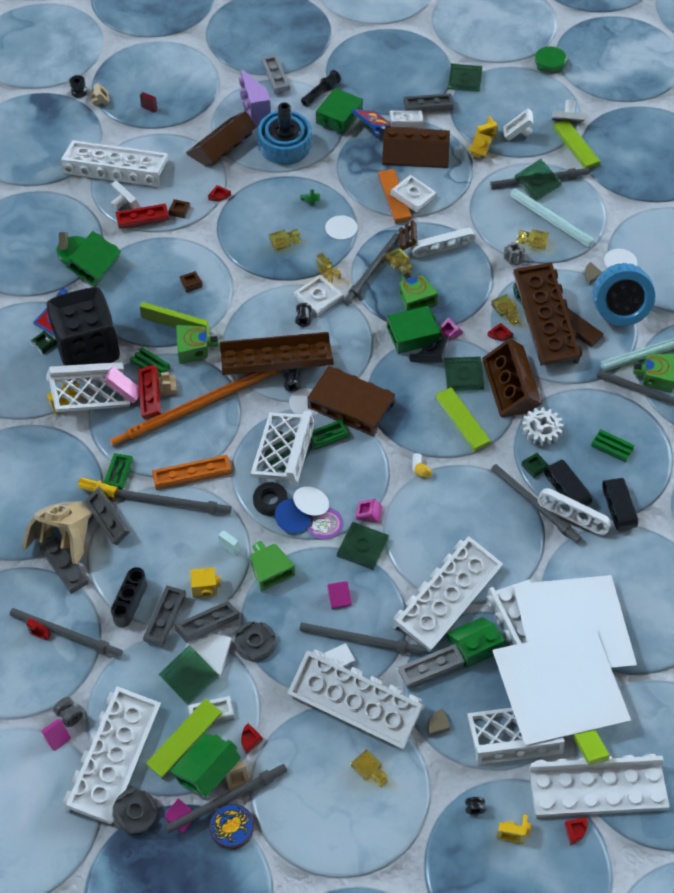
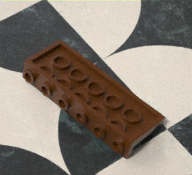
M552 262L514 269L513 275L540 365L573 360L574 364L579 363L582 349L577 344V333L572 328V317L567 312L568 305L566 299H563L562 285L558 284L557 269L553 268Z
M329 332L220 342L222 375L334 365Z

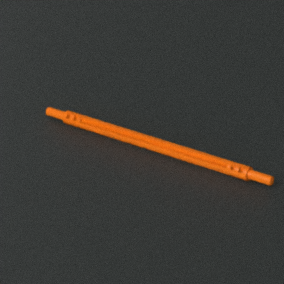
M281 370L253 372L129 428L125 433L109 441L113 447L128 439L133 440L278 374Z

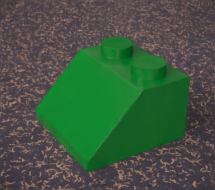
M480 617L446 633L452 645L456 644L465 661V668H469L494 656L492 650L503 648L505 642L496 625L484 617Z

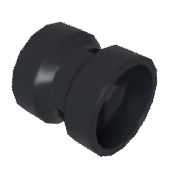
M81 75L72 76L69 79L72 96L75 98L84 97L87 94L85 78Z

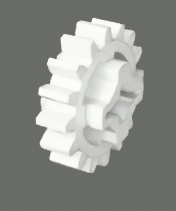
M542 407L541 411H538L537 408H534L533 413L528 411L527 416L523 417L521 426L523 435H527V440L533 439V444L540 442V445L543 446L544 442H547L548 445H551L552 440L557 442L558 437L562 435L564 424H561L562 418H557V412L552 414V409L545 411L544 407Z

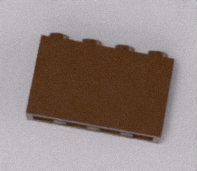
M328 366L307 397L309 409L336 421L342 419L345 425L375 437L381 419L388 408L393 407L395 404V394L388 389L380 388L371 382L359 379L355 375H350L338 368Z

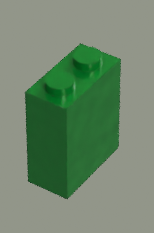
M334 88L316 110V124L345 134L358 118L351 112L352 109L363 110V99Z
M92 231L69 258L66 268L93 287H96L118 260L121 250L116 245L105 240L102 235Z
M428 306L387 315L386 327L397 354L420 349L434 341L435 343L439 341V337L442 335L439 325H436L435 315Z
M205 732L170 772L181 786L206 798L241 757L236 751L237 746L232 741H224L216 734L213 736Z

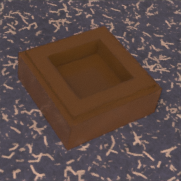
M174 199L168 211L169 215L185 218L190 208V202Z
M196 271L179 276L186 292L202 288V282Z

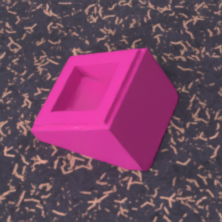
M450 318L440 325L441 336L444 338L445 334L449 335L450 341L464 333Z
M376 499L358 502L355 518L357 520L379 522L382 506Z
M347 581L328 584L331 609L352 605Z
M60 718L41 731L45 741L53 751L71 739Z
M178 798L165 813L164 817L166 822L170 823L192 810ZM192 822L177 830L183 834Z

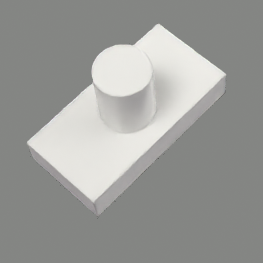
M566 100L565 111H553L552 119L585 121L586 113L574 112L575 100Z
M526 109L503 126L504 138L510 141L519 133L525 137L531 135L532 129L529 126L533 124L532 111Z
M117 180L111 184L118 195L111 202L116 210H119L126 203L132 209L141 208L137 199Z

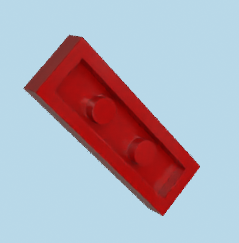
M166 203L115 212L119 229L169 220Z
M151 365L138 370L141 417L144 420L161 414L158 368L155 365Z

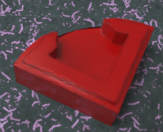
M216 185L209 193L208 200H225L231 196V191Z
M500 323L488 331L487 336L494 340L504 341L513 338V333Z
M28 619L26 625L29 633L48 641L51 636L49 630L36 620Z
M249 723L244 727L241 736L242 748L246 754L263 741V737Z
M587 817L565 821L564 825L570 845L576 844L585 835L588 826Z

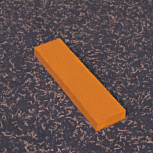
M395 170L378 171V177L394 222L411 221L412 216L408 206L390 195L391 190L399 184Z
M228 455L152 470L155 488L158 490L232 474Z

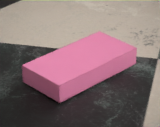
M112 366L104 382L130 402H136L139 397V386Z

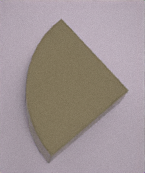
M59 232V249L67 250L68 233Z
M591 262L585 269V280L588 284L596 281L597 277L602 273Z
M443 708L436 711L430 718L428 726L429 736L450 731V725Z

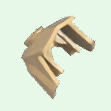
M82 501L60 502L37 511L27 525L22 549L26 550L39 537L40 543L44 541V538H51L53 527L55 526L59 528L62 535L60 548L70 547L72 564L76 565L84 554L88 519L93 513Z

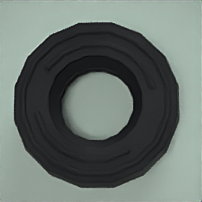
M266 482L259 485L253 494L254 507L259 513L267 516L275 515L277 506L282 501L288 499L284 487L274 482ZM272 493L278 497V500L274 504H266L263 501V497L266 494Z

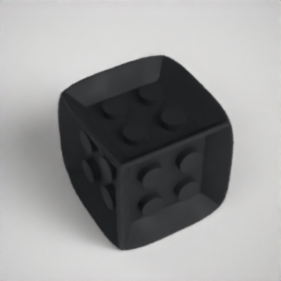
M99 287L65 293L47 301V311L51 327L55 333L57 348L64 366L112 363L119 359L120 350L117 334L105 296Z

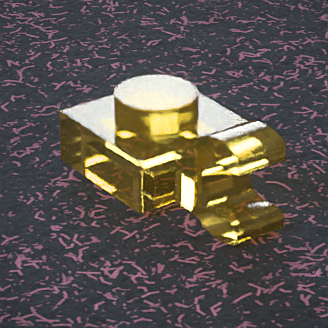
M284 229L268 234L274 251L291 246V242H301L298 229L288 233Z
M532 229L531 233L519 230L517 242L520 244L529 242V247L545 250L549 233Z
M400 248L385 254V260L394 269L400 268L403 275L405 273L412 275L411 271H409L412 268L409 263V257Z
M323 253L316 255V267L330 283L333 282L332 276L341 279V272L338 269L332 268V262L329 258H326Z
M507 294L491 301V306L501 317L506 315L511 325L518 323L516 317L519 314L516 311V304Z
M367 749L351 762V767L365 781L371 777L381 788L388 782L386 780L388 776L380 770L382 763Z

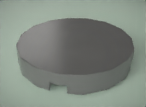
M248 622L242 625L235 634V649L245 660L252 662L262 661L268 658L275 649V633L266 623Z
M135 788L126 790L116 798L112 806V817L115 825L127 834L138 835L144 833L156 820L157 805L155 799L146 791Z

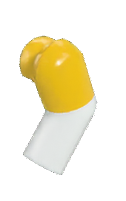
M413 454V472L420 477L429 478L432 475L431 468L422 463L421 454Z

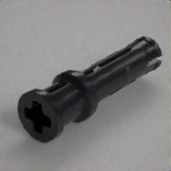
M331 70L326 78L323 77L320 80V84L301 98V103L308 107L325 91H330L333 88L332 86L341 82L340 74L336 70Z

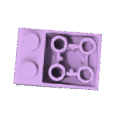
M241 70L239 84L240 88L242 87L240 97L241 100L244 99L243 107L244 110H247L256 127H259L262 119L271 113L270 98L264 86L244 70Z

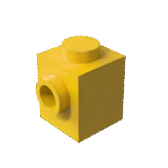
M215 567L190 570L193 597L208 598L212 595H217V587H221L220 575H216Z

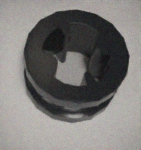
M470 797L465 800V804L468 806L466 807V813L478 815L486 812V807L483 806L485 804L484 798Z

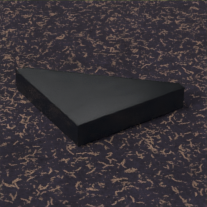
M445 334V337L436 343L434 341L423 347L422 351L410 354V362L443 363L450 341L449 335Z

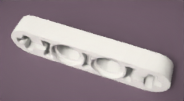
M465 228L418 240L416 244L410 247V250L414 257H424L469 245L475 241L476 235L471 228Z
M545 488L538 496V503L543 508L596 534L605 535L611 527V520L606 515L552 489ZM561 504H567L570 510H563ZM578 513L587 514L588 519L580 518Z

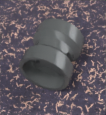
M70 697L62 698L53 708V712L62 718V723L66 727L74 726L83 717V712L79 707L74 706V701Z

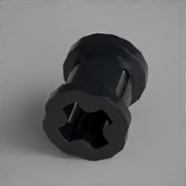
M299 303L296 306L297 316L295 323L297 325L306 327L311 324L310 313L312 306L310 304Z
M298 368L285 369L283 371V376L285 377L284 388L286 391L293 392L300 389L301 384L298 381L300 371Z

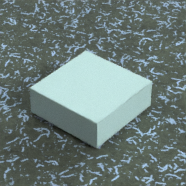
M222 531L218 535L220 546L235 556L239 552L238 540L226 531Z

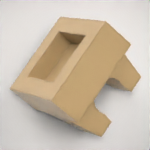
M99 83L93 86L94 91L90 93V96L93 98L91 102L95 106L101 103L106 106L110 103L108 91Z
M169 372L161 373L162 377H158L160 397L176 395L175 375L169 376Z
M238 761L225 776L229 790L249 782L244 761Z

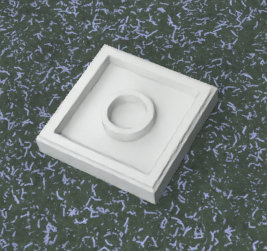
M390 111L391 127H423L422 111Z
M409 175L390 192V195L416 213L434 199L437 192L412 175Z
M321 275L294 292V297L300 303H308L312 306L311 312L316 317L344 299V295Z
M207 633L187 642L179 665L180 669L221 678L232 637Z

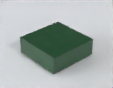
M45 330L30 340L31 344L42 354L56 345V340Z
M538 453L523 460L521 464L533 478L543 473L544 468L549 466Z

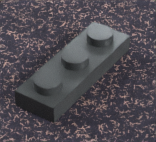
M451 93L404 97L405 111L448 110L454 107Z
M97 488L85 500V503L112 544L118 545L130 533V530L104 491Z
M56 537L39 548L70 594L87 585L88 580L79 567L72 564L71 556L66 549L60 548L61 542Z
M166 585L143 636L144 642L164 647L186 597L185 590Z
M226 601L175 624V631L187 643L238 620L239 612L229 601Z

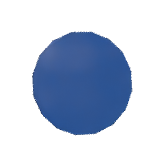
M293 499L282 501L275 510V520L282 530L289 533H299L309 527L311 515L299 510Z

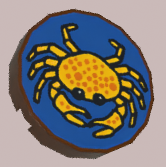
M226 804L219 807L210 819L209 830L211 837L222 848L238 849L243 847L250 841L254 831V820L251 813L239 804Z

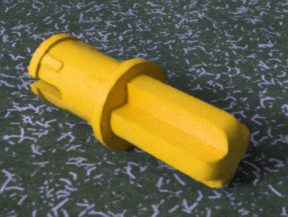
M83 477L78 482V487L94 492L97 488H100L107 497L112 499L116 497L118 487L104 484L100 480L97 482Z

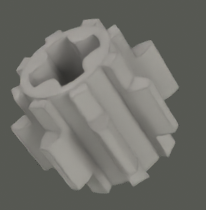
M511 242L504 248V259L511 265H517L521 260H524L525 248L519 242Z

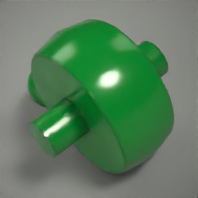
M310 189V193L301 194L300 199L311 201V205H315V201L320 200V193H314V189Z

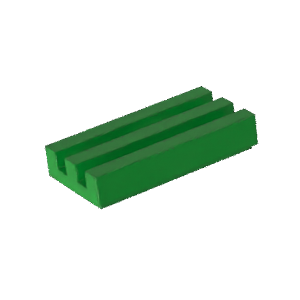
M143 347L139 349L140 352H136L135 356L130 358V362L140 369L148 367L147 365H155L158 371H160L158 372V377H161V373L167 372L170 369L169 363Z
M341 419L314 429L310 442L313 444V448L317 450L349 438L350 433Z
M601 429L591 444L592 447L624 462L628 460L635 445Z
M114 453L104 484L123 490L133 462V456ZM118 459H121L113 482H110ZM125 460H127V461H126V464H125V467H124V470H123V473H122V476H121V479H120V481H119V483H118V480H119L121 471H122V469H123Z

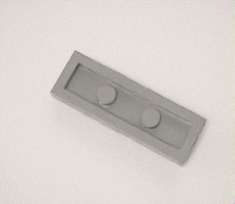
M277 55L262 58L263 67L274 93L289 91L290 85Z
M456 644L399 666L398 672L405 686L409 688L461 667L465 661Z

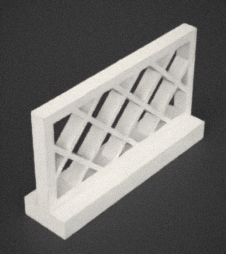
M123 363L49 367L46 379L47 383H50L56 412L129 407L130 401L122 396L124 401L118 402L113 396L118 392L104 382L112 366L123 374ZM92 380H99L103 384L98 388L91 382ZM74 381H80L85 385L82 389H79L73 383ZM55 382H62L66 387L62 391L55 386ZM105 385L114 391L111 396L102 391ZM87 386L96 392L93 397L84 392ZM68 388H71L78 394L72 398L65 392ZM100 394L107 400L105 403H100L95 400V397ZM81 395L88 400V403L81 404L77 401V398ZM64 397L70 403L60 406L59 399Z
M304 411L303 415L269 413L251 470L252 477L289 480L290 484H298L315 425L312 411ZM273 419L283 421L275 427L272 425ZM293 421H300V423L293 428L289 425ZM287 426L289 430L280 435L278 430ZM276 433L278 437L269 442L267 440L268 437ZM293 434L295 439L287 443L285 438ZM282 441L284 446L275 450L273 446ZM271 448L273 453L264 457L263 452ZM289 449L290 455L283 459L280 454ZM277 456L280 461L271 466L268 461ZM264 464L269 467L264 471H258V468ZM282 465L286 467L285 473H277L275 471Z
M512 708L467 713L477 765L563 754L564 737L525 745L523 738L520 736V730L514 733L507 728L511 722L518 725ZM503 716L508 721L503 726L494 721L496 717ZM482 719L487 723L483 728H480L474 724L473 720ZM490 725L500 730L496 736L486 731ZM504 732L513 739L503 742L499 738ZM483 735L490 739L491 742L479 745L478 740Z

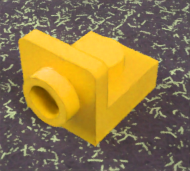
M488 116L486 124L477 126L476 132L490 136L492 139L496 138L498 125L491 116Z
M476 132L471 148L469 147L468 151L472 152V156L481 158L482 155L486 157L492 137Z
M523 814L521 826L511 821L499 822L496 839L523 844L525 836L529 837L531 831V823L527 822L528 815Z

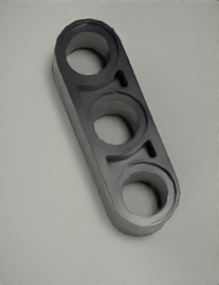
M561 459L544 468L547 480L558 493L585 506L592 503L589 491L564 460Z
M624 478L603 480V493L616 530L637 528V513Z
M140 567L131 568L127 572L111 607L113 622L117 627L123 628L131 623L147 588L145 572ZM120 613H125L123 616H117Z

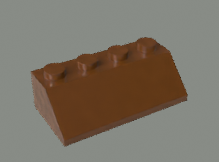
M247 111L241 112L226 120L189 149L186 154L204 166L208 164L214 165L220 160L219 157L221 155L225 156L231 152V147L235 148L242 143L241 139L250 137L256 125Z
M385 127L382 165L448 168L450 130Z
M509 338L482 358L500 417L527 414L528 411H532L542 404L523 345Z

